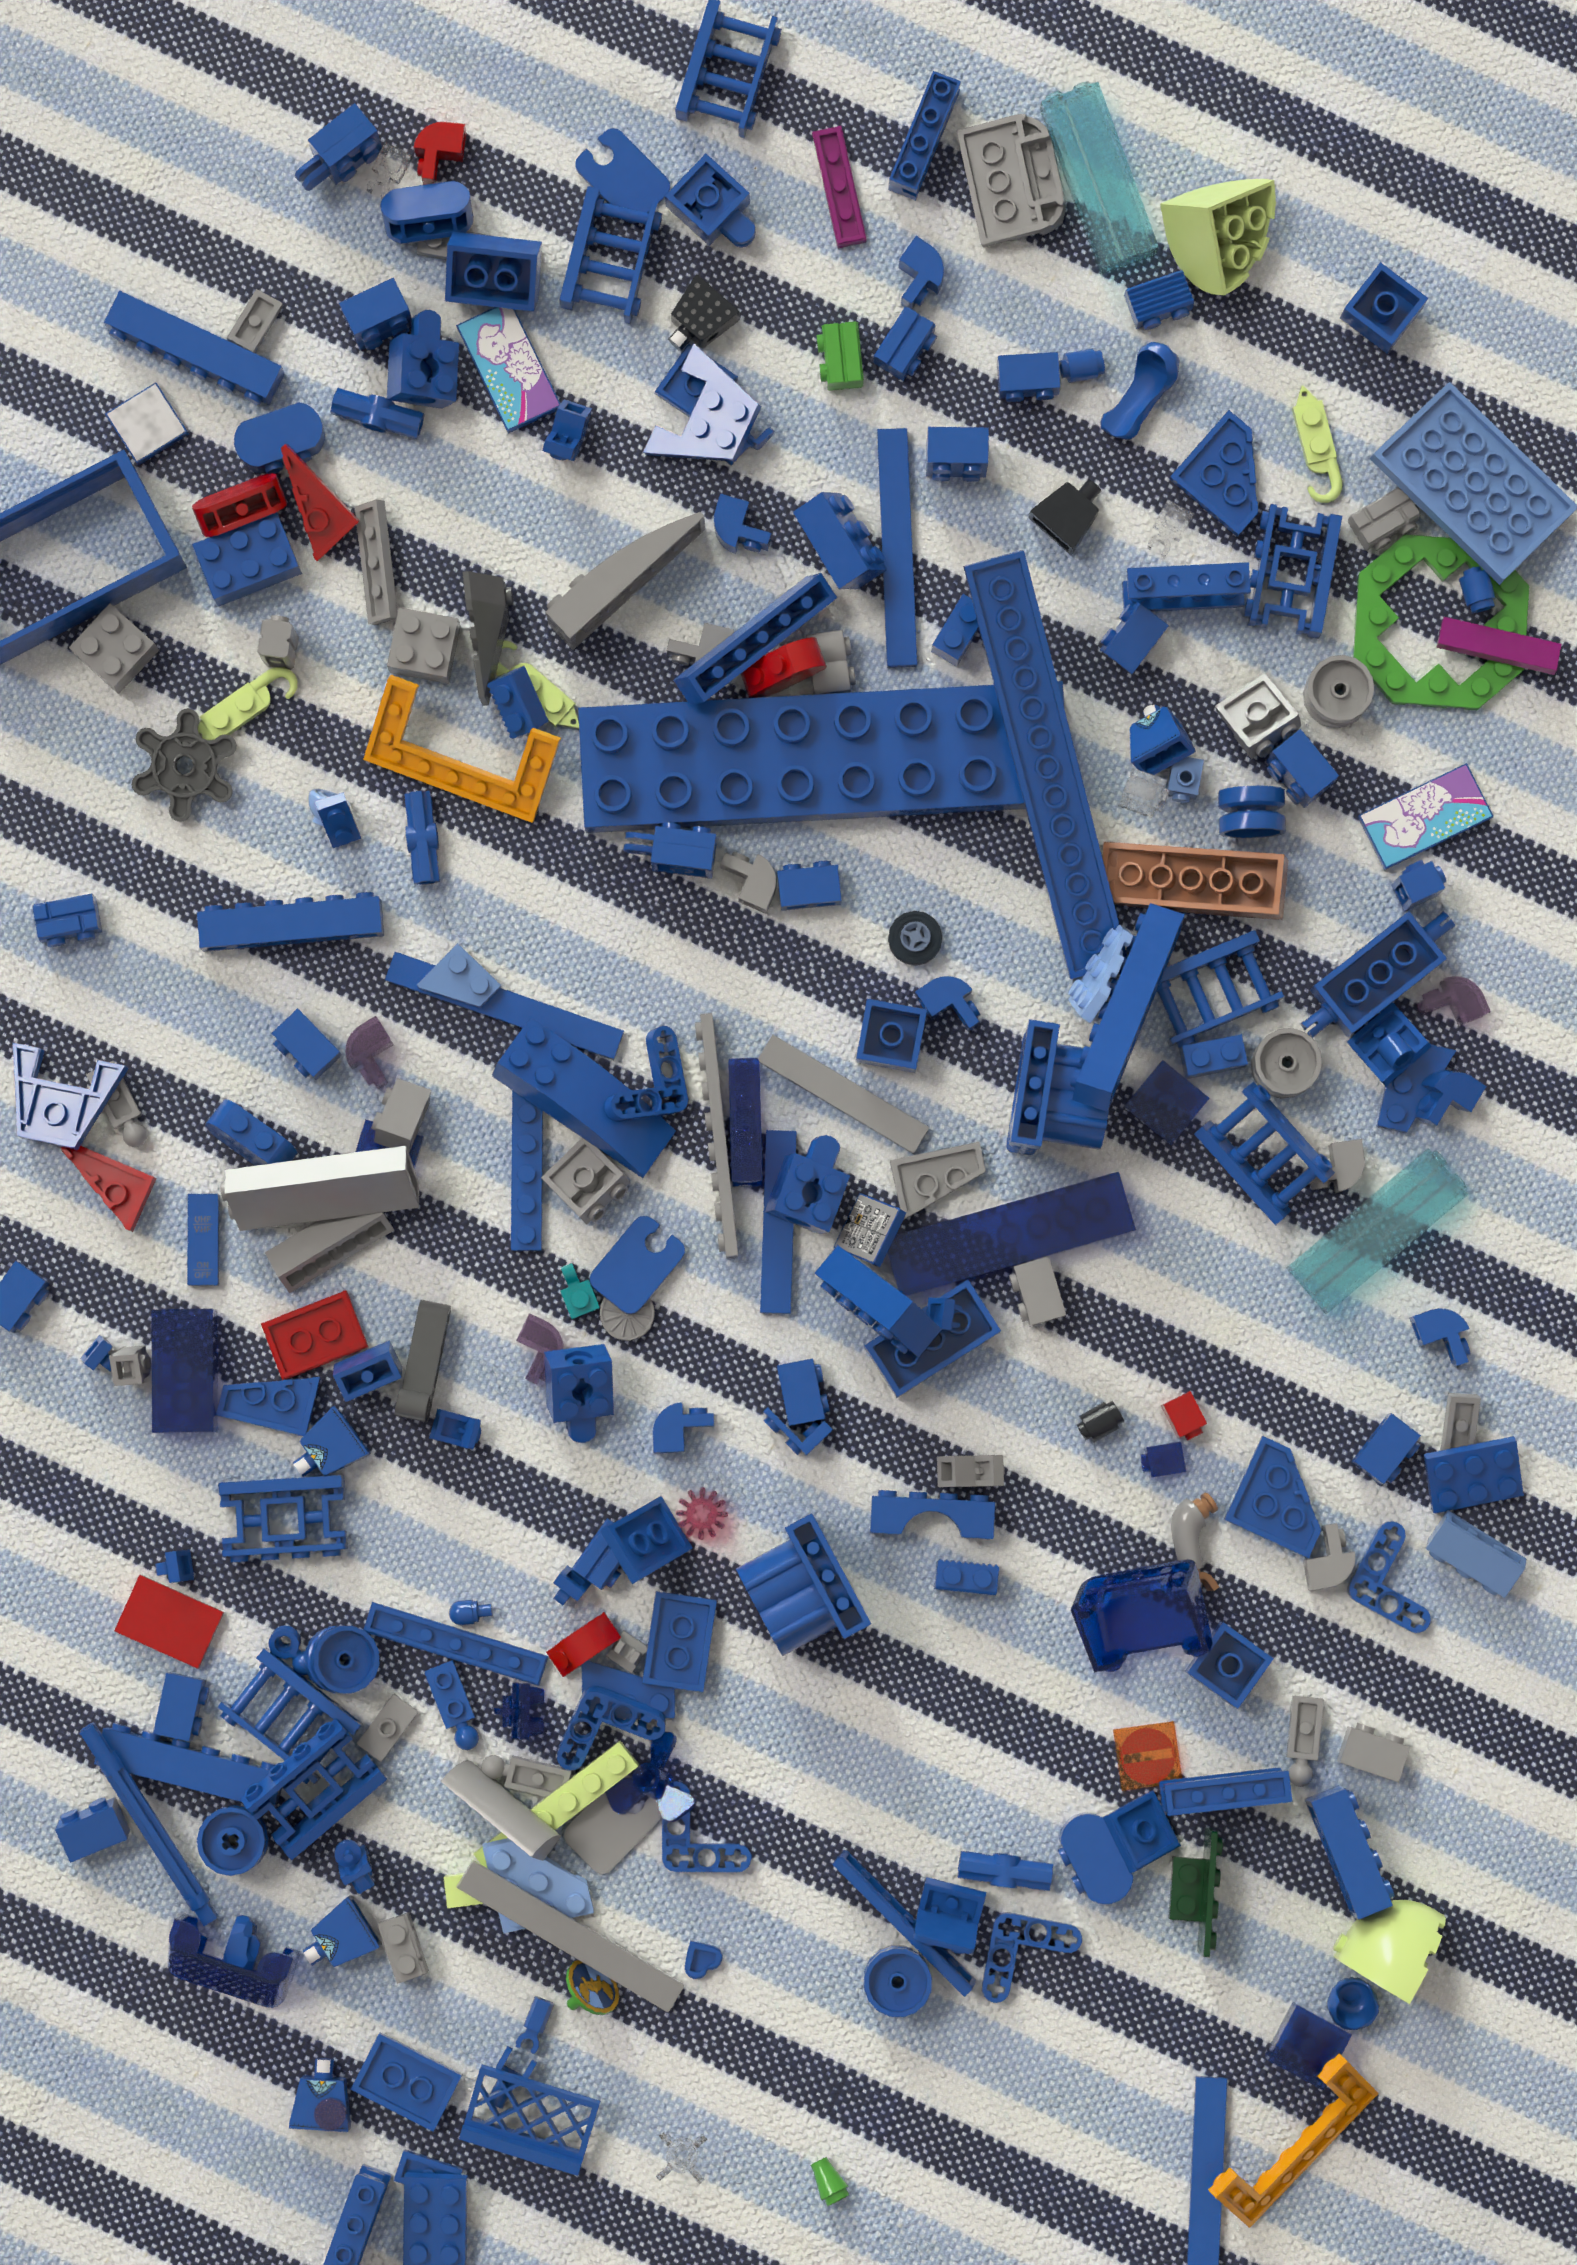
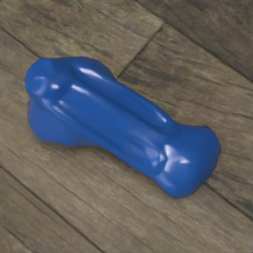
M1150 342L1140 348L1137 354L1134 380L1120 402L1112 410L1102 415L1100 421L1102 430L1113 437L1131 440L1138 434L1142 422L1146 419L1155 403L1177 380L1180 360L1178 355L1169 346L1158 342Z

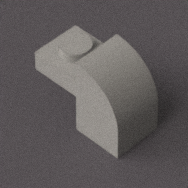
M704 623L699 646L669 639L667 656L672 657L671 661L677 664L689 665L690 662L695 663L733 634L734 629Z
M733 852L732 855L725 853L721 860L720 868L746 879L738 897V902L766 914L776 891V877L771 864L759 854H757L752 865L748 863L750 859L745 855Z
M1362 1139L1335 1142L1328 1145L1330 1162L1332 1164L1331 1169L1335 1173L1324 1184L1316 1177L1308 1184L1311 1185L1312 1190L1329 1188V1182H1333L1336 1194L1347 1190L1360 1179L1365 1166Z
M1003 1455L937 1457L938 1487L1004 1486L1005 1468L1003 1465Z
M1337 1523L1322 1525L1327 1556L1303 1560L1308 1590L1334 1587L1345 1581L1354 1568L1355 1552L1342 1553V1547H1346V1539L1343 1528L1338 1529Z

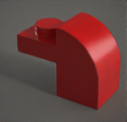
M436 122L428 125L418 134L413 148L416 157H424L419 158L417 176H421L423 185L436 183L439 159L463 162L467 136L465 124Z
M603 1612L560 1641L546 1653L562 1677H565L619 1640L621 1636L605 1612Z

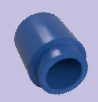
M1091 348L1064 353L1063 360H1059L1061 377L1066 378L1068 383L1096 379L1098 375L1104 374L1105 364L1101 350L1094 351Z
M1480 566L1463 571L1464 576L1459 578L1466 606L1470 607L1471 613H1479L1494 608L1496 596L1489 574L1485 570H1481Z

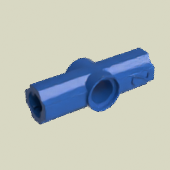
M337 388L330 410L332 415L359 422L367 429L381 433L390 431L413 439H418L425 416L420 411L395 405L393 401L387 400L385 397L378 395H369L368 397L341 388Z
M414 791L406 793L404 796L408 826H405L408 853H411L414 885H428L440 882L437 856L439 840L437 825L433 819L431 792Z
M961 1851L957 1877L990 1882V1885L1017 1888V1886L1050 1891L1053 1864L1023 1860L1019 1856L993 1853V1855Z

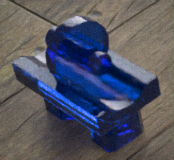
M512 1683V1696H503V1707L494 1708V1714L503 1715L502 1727H511L512 1739L529 1740V1736L543 1734V1717H529L530 1705H543L544 1689L530 1686L529 1683Z

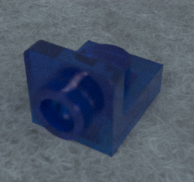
M1181 1442L1145 1447V1454L1140 1455L1143 1473L1148 1472L1149 1478L1186 1472Z

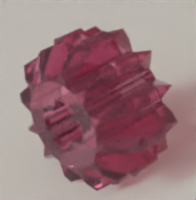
M701 1487L699 1491L700 1498L696 1499L695 1493L690 1490L688 1495L692 1499L691 1503H688L683 1498L679 1500L681 1505L687 1507V1511L676 1510L677 1516H687V1519L679 1522L678 1526L682 1528L690 1523L692 1526L686 1533L689 1537L698 1528L699 1540L704 1539V1529L706 1528L711 1537L716 1536L715 1531L711 1527L713 1524L720 1529L725 1527L722 1522L716 1520L717 1516L728 1517V1512H717V1508L726 1504L725 1500H720L714 1504L712 1501L717 1496V1492L712 1491L709 1498L705 1499L706 1490L704 1487ZM698 1505H703V1508L708 1506L710 1509L706 1522L701 1523V1519L698 1522L694 1519L693 1515L697 1513L696 1507Z

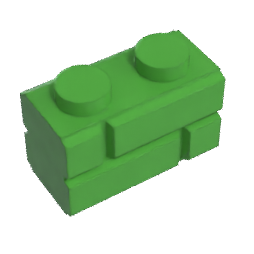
M858 322L822 325V334L816 335L818 353L824 352L825 364H819L821 382H827V390L829 391L862 388L864 379Z

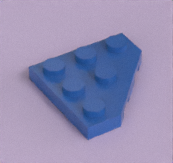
M1228 410L1169 479L1238 537L1257 516L1258 501L1256 498L1252 429Z
M1261 1436L1224 1520L1305 1558H1309L1321 1533V1528L1312 1509L1290 1448Z

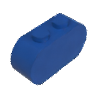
M456 181L393 189L383 197L380 204L386 235L394 242L401 244L451 237L453 232L466 233L474 221L469 190L463 184Z
M300 402L241 422L234 435V447L241 462L246 468L259 474L265 472L267 474H275L284 469L283 466L285 465L282 459L281 447L286 443L306 463L312 460V456L321 451L325 442V429L318 413L309 405Z
M224 1099L205 1123L206 1128L212 1135L255 1166L293 1161L298 1154L297 1150L287 1139L230 1100Z
M1079 1813L1069 1818L1060 1831L1059 1842L1062 1848L1057 1851L1065 1866L1072 1865L1076 1876L1071 1879L1078 1893L1082 1894L1085 1892L1090 1900L1100 1904H1112L1120 1901L1131 1889L1133 1875L1129 1872L1104 1819L1093 1813Z

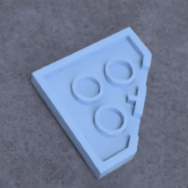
M1118 925L1115 930L1112 928L1108 931L1102 942L1104 947L1098 955L1094 954L1089 959L1085 967L1088 971L1082 980L1077 979L1068 992L1070 995L1068 1001L1080 1017L1089 1023L1093 1021L1110 994L1111 982L1109 978L1110 976L1115 978L1124 960L1122 956L1123 951L1121 950L1123 945L1128 947L1133 938L1130 931L1121 925Z
M509 1838L483 1844L487 1868L571 1918L594 1913L588 1882L583 1877L563 1869L559 1863L547 1856L543 1861L529 1856ZM499 1913L503 1934L526 1929Z

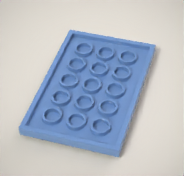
M1450 382L1370 457V460L1499 585L1577 510V504Z

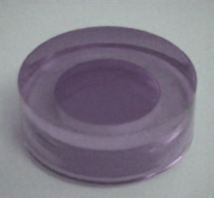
M325 2098L315 2108V2121L322 2129L335 2130L346 2119V2107L337 2098Z

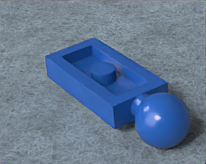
M451 1660L424 1671L445 1728L448 1730L456 1726L457 1731L454 1736L456 1745L462 1750L473 1749L478 1744L479 1735L475 1728L468 1726L467 1721L476 1717L454 1661Z

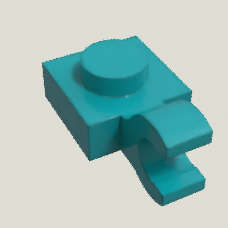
M573 1263L560 1267L568 1285V1288L560 1292L571 1319L599 1309L600 1306L589 1279L580 1283Z

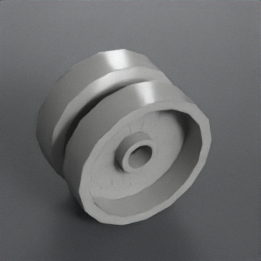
M1346 655L1330 656L1319 662L1306 680L1303 691L1304 706L1310 716L1321 725L1331 728L1347 727L1358 721L1371 704L1374 694L1373 677L1368 668L1356 658ZM1341 689L1344 693L1338 695L1335 691Z
M1294 1028L1278 1029L1268 1034L1255 1048L1251 1059L1252 1076L1257 1086L1261 1085L1268 1091L1270 1096L1280 1099L1294 1098L1309 1089L1318 1078L1322 1067L1321 1051L1315 1040L1305 1032ZM1284 1057L1286 1058V1061L1291 1060L1292 1065L1289 1068H1286L1282 1065V1059Z

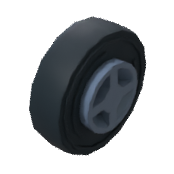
M910 911L903 913L894 920L889 929V947L894 956L905 964L914 966L926 964L935 958L941 948V928L937 921L925 912Z

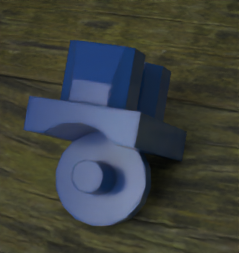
M343 1840L338 1843L334 1850V1856L344 1885L352 1883L358 1894L373 1887L375 1884L371 1877L373 1873L370 1855L365 1844L359 1846L353 1840Z

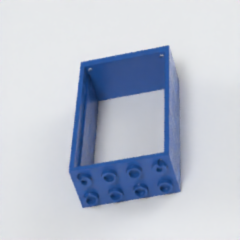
M124 449L1 512L0 542L126 478L166 555L1 640L0 665L96 616L109 604L115 606L187 568Z

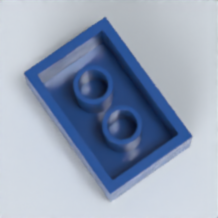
M453 232L447 244L445 301L534 312L539 300L542 242Z
M821 492L793 511L838 589H860L887 570L883 564L885 561L884 555L878 547H873L868 539L870 535L869 530L862 521L857 520L852 512L854 506L851 500L846 495H842V493Z
M277 512L223 534L211 536L192 544L213 599L218 607L302 574Z

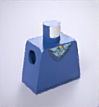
M1158 705L1147 706L1143 711L1144 718L1133 723L1130 727L1131 763L1146 779L1196 752L1183 725L1168 707L1160 708Z
M333 1406L301 1438L299 1442L306 1450V1453L295 1460L293 1464L302 1477L317 1467L324 1476H329L369 1456L371 1453L338 1407Z
M350 1895L311 1929L316 1942L303 1949V1953L312 1966L327 1957L331 1965L336 1967L376 1950L382 1943L356 1901Z
M315 2058L314 2076L303 2075L300 2078L289 2129L348 2132L351 2129L347 2079L344 2077H333L334 2059Z

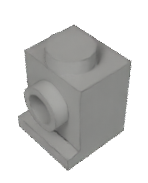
M145 1345L122 1347L109 1356L114 1386L143 1384L145 1382L144 1379L150 1375L152 1363L150 1356L146 1352ZM121 1361H123L124 1373L122 1372Z

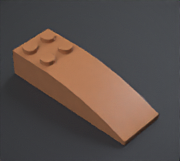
M1104 842L1102 858L1115 905L1148 908L1151 903L1176 912L1283 920L1289 862L1285 854Z

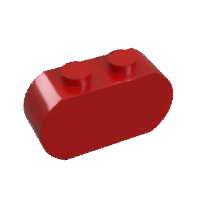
M271 473L257 476L206 496L192 505V510L204 537H211L276 513L287 505V501L277 475Z
M809 637L785 644L762 656L743 671L741 677L748 697L761 698L779 693L825 670L827 666L817 638Z

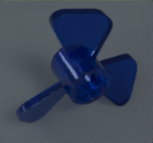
M664 1732L660 1738L651 1740V1763L639 1765L634 1771L632 1778L621 1779L605 1792L613 1811L622 1815L626 1814L646 1795L656 1800L663 1819L675 1822L696 1806V1798L673 1788L674 1780L672 1775L663 1769L677 1742V1737L674 1733ZM656 1777L654 1784L650 1786L652 1779Z

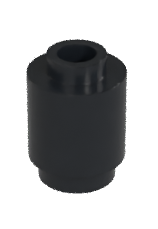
M1113 1401L1107 1404L1103 1402L1080 1415L1079 1419L1081 1422L1077 1424V1427L1085 1441L1091 1438L1093 1443L1119 1429L1118 1425L1124 1423V1419Z

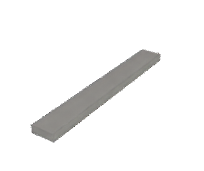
M474 1860L471 1861L456 1886L476 1900L668 2013L684 1988V1985Z

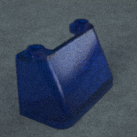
M1190 1559L1091 1577L1081 1584L1071 1607L1072 1616L1094 1673L1100 1671L1114 1672L1120 1669L1128 1654L1182 1645L1185 1654L1199 1657L1210 1652L1213 1644L1199 1571L1196 1563Z
M184 1913L174 1919L169 1934L167 1961L169 1972L174 1977L266 2008L278 2007L284 2002L302 1951L286 1947L283 1953H267L261 1958L257 1970H248L223 1962V1958L204 1953L209 1937L202 1935L199 1931L198 1917Z

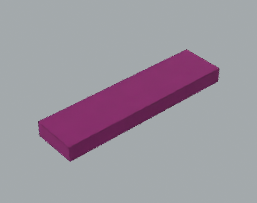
M837 126L813 131V142L837 249L866 243V234L842 127Z
M1443 617L1436 648L1555 675L1562 644Z

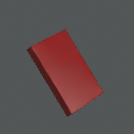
M347 1290L261 1323L282 1380L290 1379L369 1348Z
M139 1575L114 1631L199 1669L224 1611L143 1575Z

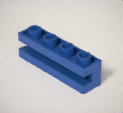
M936 71L932 72L889 178L888 190L916 201L959 96L961 81Z

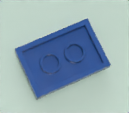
M1514 1436L1424 1454L1430 1504L1434 1514L1524 1496L1518 1447Z
M662 1496L600 1531L632 1584L693 1549Z
M655 1592L642 1684L704 1692L717 1600Z
M379 2032L350 2090L434 2132L463 2074Z
M405 2173L403 2265H466L468 2175Z

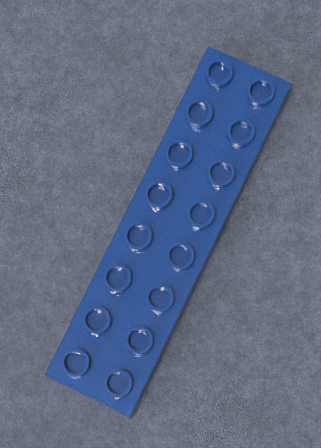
M1057 681L1064 705L1063 681ZM994 685L706 700L705 702L692 705L688 702L578 708L584 828L586 833L654 830L655 826L662 827L664 822L679 824L681 828H690L694 826L709 827L1026 809Z

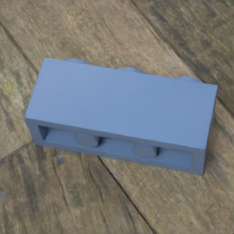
M1447 1510L1428 1538L1426 1550L1429 1551V1554L1435 1560L1442 1563L1446 1561L1454 1566L1461 1576L1467 1579H1475L1490 1594H1499L1504 1598L1508 1595L1526 1566L1527 1559L1449 1510Z

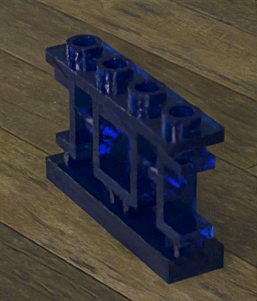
M729 1059L733 1187H763L759 1059Z

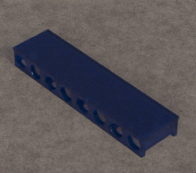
M1115 1172L898 1234L895 1236L887 1253L898 1290L909 1297L1133 1233L1136 1231L1120 1174Z

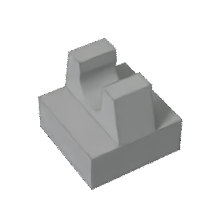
M623 1630L620 1635L621 1638L615 1642L606 1657L632 1673L646 1653L647 1645Z

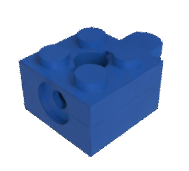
M355 103L308 139L313 158L296 171L295 178L299 182L303 181L302 186L306 191L312 190L327 177H330L334 184L337 185L341 181L347 182L356 174V169L364 163L370 164L378 158L380 151L383 149L378 131Z
M706 153L665 195L666 207L708 246L721 234L739 248L747 247L753 242L756 233L755 224L743 213L750 204V193Z
M424 310L413 316L411 320V334L403 333L389 341L387 400L443 409L456 402L459 343L441 340V317L435 311Z
M664 822L662 827L655 826L654 835L638 832L625 833V839L628 841L653 845L624 844L623 851L627 853L651 856L652 871L712 879L717 837L716 834L711 833L710 828L694 826L693 831L683 830L679 824Z
M828 1135L814 1138L811 1141L806 1157L797 1153L785 1155L765 1209L766 1213L817 1234L830 1232L850 1175L833 1169L840 1152V1144L835 1138Z
M605 1344L545 1351L546 1406L553 1423L566 1421V1429L573 1441L578 1443L588 1442L596 1435V1417L614 1415L612 1360Z

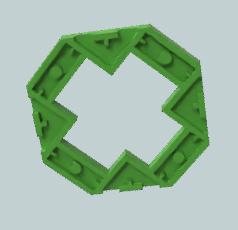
M1405 534L1358 574L1353 658L1358 659L1368 668L1373 677V683L1392 704H1413L1437 708L1452 707L1477 711L1522 673L1524 668L1488 660L1469 678L1458 685L1440 664H1437L1419 681L1415 682L1378 640V637L1399 619L1380 596L1420 561L1424 560L1442 582L1464 563L1469 568L1480 566L1452 538ZM1516 570L1500 585L1490 576L1495 596L1504 608L1483 626L1526 635L1529 585Z

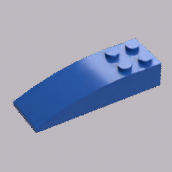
M531 1017L497 1062L492 1073L493 1078L641 1178H644L676 1132L661 1116L627 1121L611 1120L604 1110L606 1099L616 1093L631 1090L587 1055ZM641 1099L642 1108L650 1111L651 1107ZM631 1102L627 1104L616 1103V1109H621L622 1111L630 1108Z

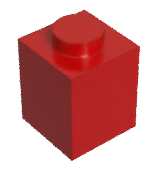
M1191 1391L1161 1405L1177 1438L1185 1436L1188 1441L1203 1433L1201 1427L1206 1425L1207 1422Z

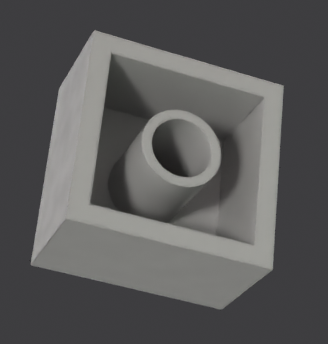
M111 604L98 615L69 647L76 657L118 694L159 651L152 640Z
M399 607L387 663L389 672L449 684L461 627L458 618Z

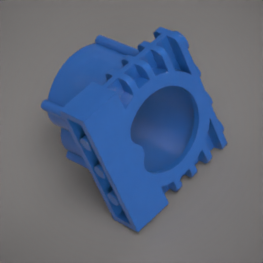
M1030 1019L1027 1023V1029L1022 1039L1006 1148L1011 1153L1033 1155L1041 1148L1042 1141L1098 1150L1102 1147L1109 1110L1107 1112L1072 1100L1075 1088L1070 1086V1082L1075 1069L1081 1070L1083 1066L1079 1062L1084 1047L1058 1044L1060 1024Z
M812 1513L785 1527L790 1540L736 1568L782 1656L836 1627L845 1639L871 1625L868 1616Z

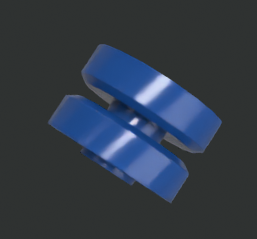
M1259 785L1238 786L1219 790L1218 808L1228 812V814L1219 818V835L1229 838H1264L1285 834L1286 818L1284 815L1274 812L1285 805V789Z
M329 1626L318 1631L308 1642L304 1653V1667L309 1679L318 1688L330 1693H355L366 1688L375 1678L379 1668V1650L374 1639L365 1630L354 1626ZM341 1655V1658L345 1661L343 1665H341L339 1662V1658Z
M232 1805L218 1809L206 1817L199 1828L197 1837L199 1855L205 1865L218 1874L228 1876L243 1874L259 1864L267 1853L270 1841L268 1826L262 1817L256 1820L244 1806ZM236 1834L239 1837L236 1841L238 1845H232L229 1837Z
M890 1945L879 1949L869 1959L864 1969L863 1985L868 2001L877 2011L889 2017H906L916 2013L926 2004L931 1993L932 1977L926 1961L917 1951L904 1945ZM900 1976L903 1978V1985L901 1987H898L896 1984L892 1985L894 1977Z

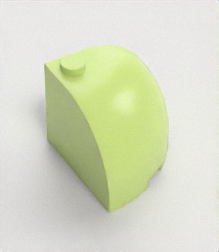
M1245 179L1218 183L1192 190L1160 203L1166 238L1171 253L1179 268L1183 270L1184 275L1195 286L1210 294L1226 295L1240 286L1250 276L1249 270L1255 261L1261 260L1270 240L1266 236L1270 219L1275 218L1276 194L1274 180Z
M1392 1900L1393 1906L1362 1919H1357L1346 1935L1341 1934L1333 1946V1950L1336 1951L1333 1957L1410 2004L1428 1971V1963L1425 1962L1428 1954L1435 1955L1442 1938V1935L1437 1933L1438 1927L1444 1928L1446 1918L1440 1912L1420 1902Z

